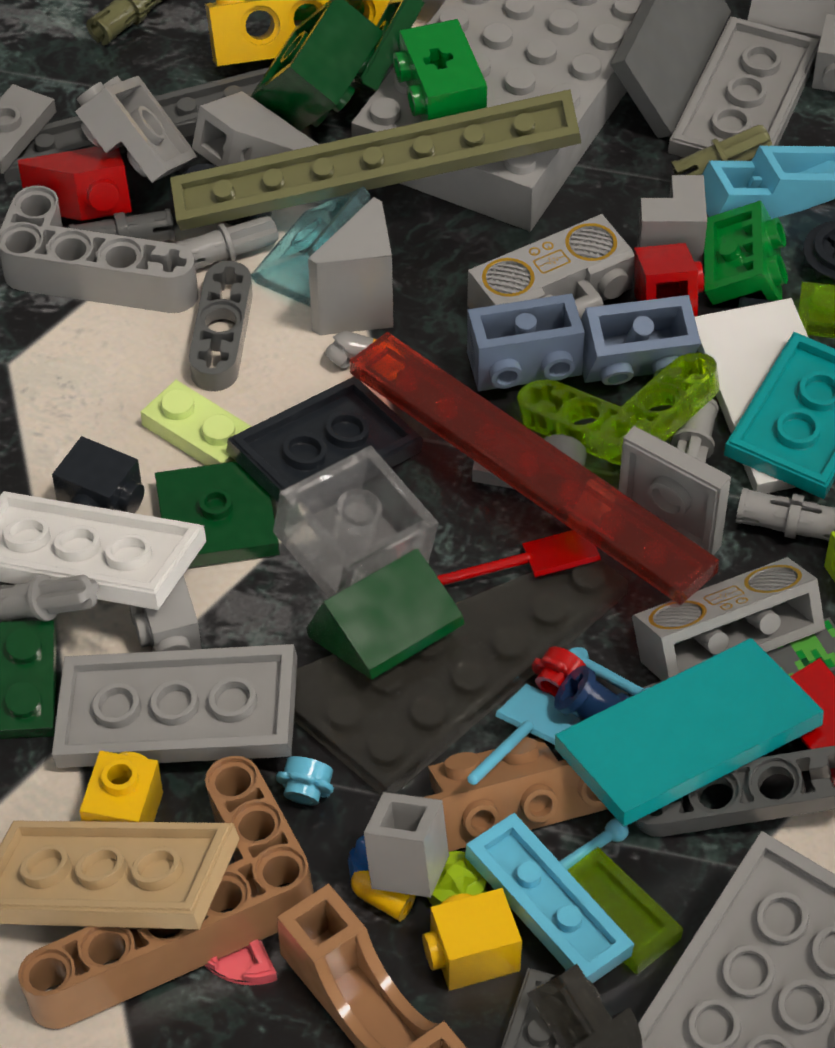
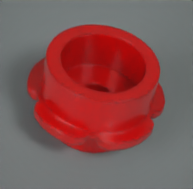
M556 646L549 647L542 659L535 658L532 663V669L538 675L535 682L542 691L555 697L565 678L579 666H584L585 663L569 650Z

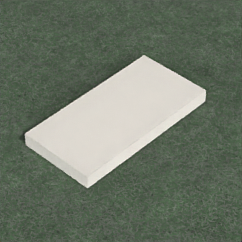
M792 298L695 317L701 341L698 351L731 434L793 332L808 337ZM744 465L754 491L766 494L796 488L793 485Z
M5 491L0 495V582L11 584L28 583L34 577L43 574L49 575L51 579L86 575L89 580L97 582L99 590L96 596L99 600L159 610L206 543L204 525Z

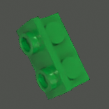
M761 200L707 217L704 246L705 293L712 305L762 290L767 300H783L782 285L788 283V274L781 257V248L786 247V235L781 221L777 217L771 219Z

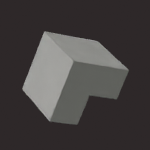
M672 175L669 198H641L637 247L686 243L693 260L700 261L702 264L707 228L704 175Z

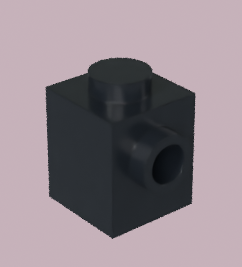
M83 436L78 439L52 473L56 500L135 513L144 497L145 489L141 483L138 459Z

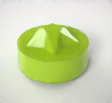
M450 851L431 898H427L432 906H436L457 894L477 895L487 891V881L466 859L465 852Z

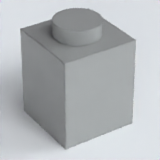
M383 792L364 831L371 888L431 898L449 857L443 800Z

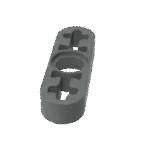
M223 261L211 266L204 278L189 353L192 381L196 386L206 391H221L229 388L235 383L239 374L253 293L249 269L235 261ZM232 284L230 300L223 299L222 291L225 290L226 285ZM218 319H227L235 323L233 328L224 332H216L208 328L211 322ZM212 350L220 352L221 361L217 363L216 368H209L213 358Z

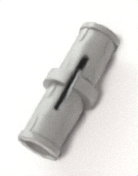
M747 488L742 489L736 523L756 525L785 532L784 537L796 539V535L829 541L830 533L835 531V507L804 501V496L793 494L792 498L765 494Z

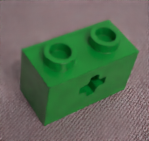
M458 19L400 30V52L393 53V64L399 83H407V98L413 116L420 115L422 121H428L487 108V83Z

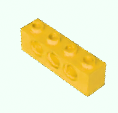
M216 0L214 3L205 4L213 62L217 66L276 58L296 27L294 24L296 9L303 4H313L318 10L329 0ZM362 0L365 7L363 15L373 24L377 25L390 0ZM254 11H266L271 21L268 31L261 36L248 34L246 30L248 16Z

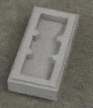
M14 84L0 98L1 174H4L56 113L55 99Z

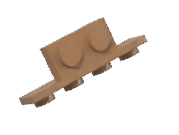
M525 737L475 785H471L468 782V775L495 749L477 754L472 752L457 753L448 757L443 763L428 766L431 787L435 794L424 798L443 800L449 852L465 848L467 843L512 813H515L532 830L607 810V807L565 760L558 761L544 740L539 737L534 739Z

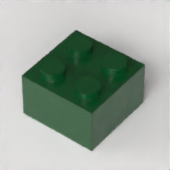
M329 0L295 27L250 97L299 131L310 124L316 128L325 120L331 110L336 113L339 112L350 100L355 92V89L350 84L356 74L360 75L364 71L375 51L373 48L383 34V31L347 1Z

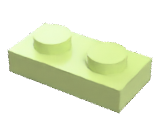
M178 380L172 382L140 411L142 426L204 465L234 462L235 460L226 452L228 438L252 427Z

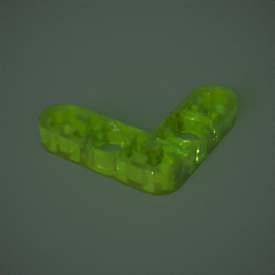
M688 353L673 360L621 407L549 379L537 380L525 385L519 391L517 400L521 420L529 429L546 436L556 434L573 437L585 446L587 453L613 464L621 465L623 438L633 426L666 441L715 397L719 391L720 382L717 363L713 357L703 353ZM660 405L673 406L663 411H649V409ZM582 419H596L595 421L585 425L573 424L574 422Z

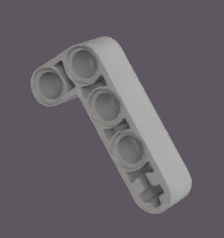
M26 187L13 198L0 229V261L5 282L11 288L25 292L165 313L187 311L198 300L195 258L192 251L186 246L65 228L62 226L58 197L48 187Z

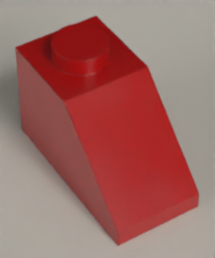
M96 146L17 160L22 189L30 186H44L53 190L58 197L61 217L83 221L112 216L114 213L132 212L125 166L119 148L106 153L102 147Z

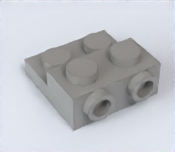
M116 76L104 85L102 82H99L77 98L81 107L75 112L82 120L81 128L89 141L97 147H102L106 153L125 146L128 150L127 158L132 167L140 175L148 177L152 183L184 168L198 157L139 76L121 81Z

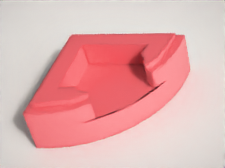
M258 939L250 942L249 946L218 960L217 956L211 958V961H208V964L205 965L216 976L236 984L262 985L277 981V974L262 941Z

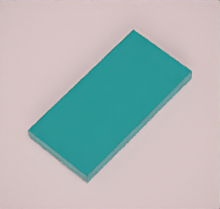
M750 638L555 734V749L621 825L625 827L822 726L824 710Z

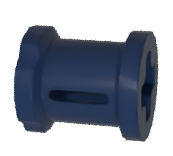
M584 665L573 670L565 678L556 693L554 707L564 715L573 713L583 721L630 697L623 692L614 694L596 681L595 672Z

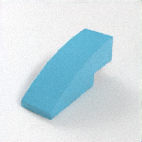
M759 146L752 161H709L702 174L704 175L706 211L708 216L720 214L761 200L772 219L800 212L834 200L835 147Z

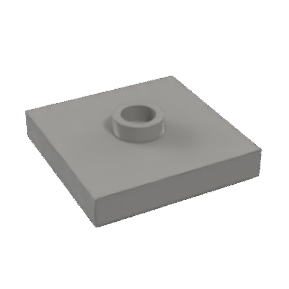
M633 426L623 438L617 508L711 559L722 545L731 476Z

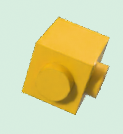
M100 750L79 811L81 821L154 822L163 794L158 760L148 759L136 752L126 751L118 754Z
M503 888L477 895L457 894L447 898L440 905L430 907V932L422 934L423 946L431 970L442 969L449 991L521 971L522 939Z

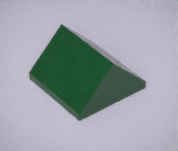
M415 548L323 601L306 627L310 639L372 680L465 625L463 614L419 549Z

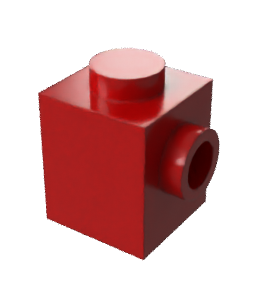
M686 243L634 248V294L637 301L689 295L694 317L698 316V293L704 290V273L701 262L693 260Z

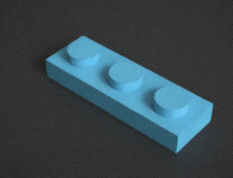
M512 813L466 844V859L494 890L503 888L509 907L583 989H586L632 956L634 948L632 940L515 813Z

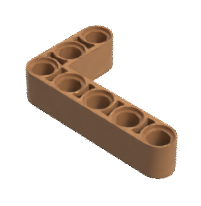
M243 756L221 758L213 763L206 773L205 783L215 823H234L240 839L232 855L235 862L227 866L200 930L86 927L36 949L27 955L20 964L18 978L30 1013L37 1024L48 1029L68 1027L208 964L211 958L217 956L218 960L249 946V943L252 941L262 940L278 933L277 917L314 893L306 855L260 771L251 760ZM291 883L290 885L284 887H278L282 884ZM229 908H234L233 910L228 911V912H224V913L221 912V911L226 910V909H229ZM173 933L176 934V935H174L173 937H169V938H166V939L163 938V937H165L166 935H170V934H173ZM119 959L114 963L104 965L110 960ZM60 985L53 990L45 991L51 986Z

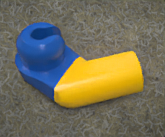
M364 835L360 836L356 842V847L351 849L348 858L352 890L357 897L398 921L404 920L414 904L415 895L371 888Z

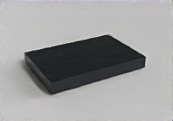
M354 376L228 438L226 452L293 518H296L421 453L423 438Z

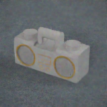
M600 214L469 269L467 306L473 309L572 293L581 319L585 308L604 306V300L617 298L625 291L632 289L635 255L630 246L603 214Z
M788 557L632 616L640 661L662 681L750 638L765 652L825 630L817 578Z

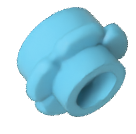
M300 756L288 757L284 772H278L276 775L277 782L285 788L284 796L300 804L318 805L320 797H329L334 791V787L330 784L333 769L327 764L311 758Z

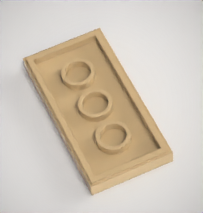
M13 821L0 844V924L200 930L240 838L234 823Z

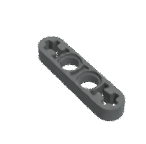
M835 746L757 758L689 793L688 797L693 809L692 812L685 813L682 805L684 801L681 797L662 807L661 815L651 816L650 813L634 823L642 833L652 837H664L834 810L835 787L832 786L829 778L831 777L830 769L835 768ZM802 771L810 772L813 788L811 793H805L806 788ZM775 774L788 776L794 781V787L784 798L769 799L760 792V786L769 776ZM714 784H724L733 790L731 801L725 807L719 809H710L703 806L700 802V796L708 786Z

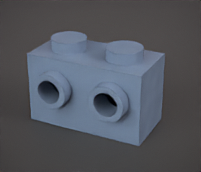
M572 293L467 310V354L478 391L497 388L505 389L516 385L548 380H562L567 377L582 375L585 331Z
M689 295L585 308L581 317L585 331L582 368L585 383L602 381L605 385H618L631 380L634 376L650 374L659 379L671 378L687 370L701 345Z

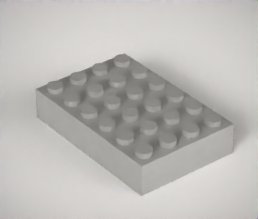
M445 0L427 25L458 19L487 83V107L570 89L581 144L400 184L531 232L627 92L611 67V62L643 0ZM394 68L351 122L352 137L423 122L420 115H412L407 98V83H399Z

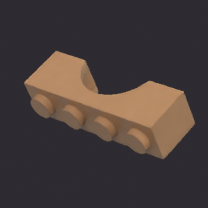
M329 883L277 917L280 954L356 1048H467L445 1021L441 1023L429 1021L406 1000L380 962L366 927Z

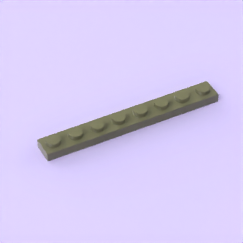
M568 89L170 177L176 222L181 231L581 144V137L571 90Z

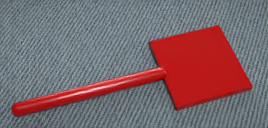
M582 527L522 543L525 553L438 575L437 577L444 586L528 563L534 576L539 577L599 561L601 558L589 531Z

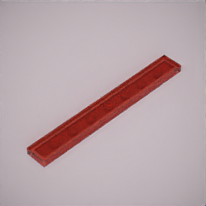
M386 332L349 360L350 374L679 605H682L718 573V558L390 333Z

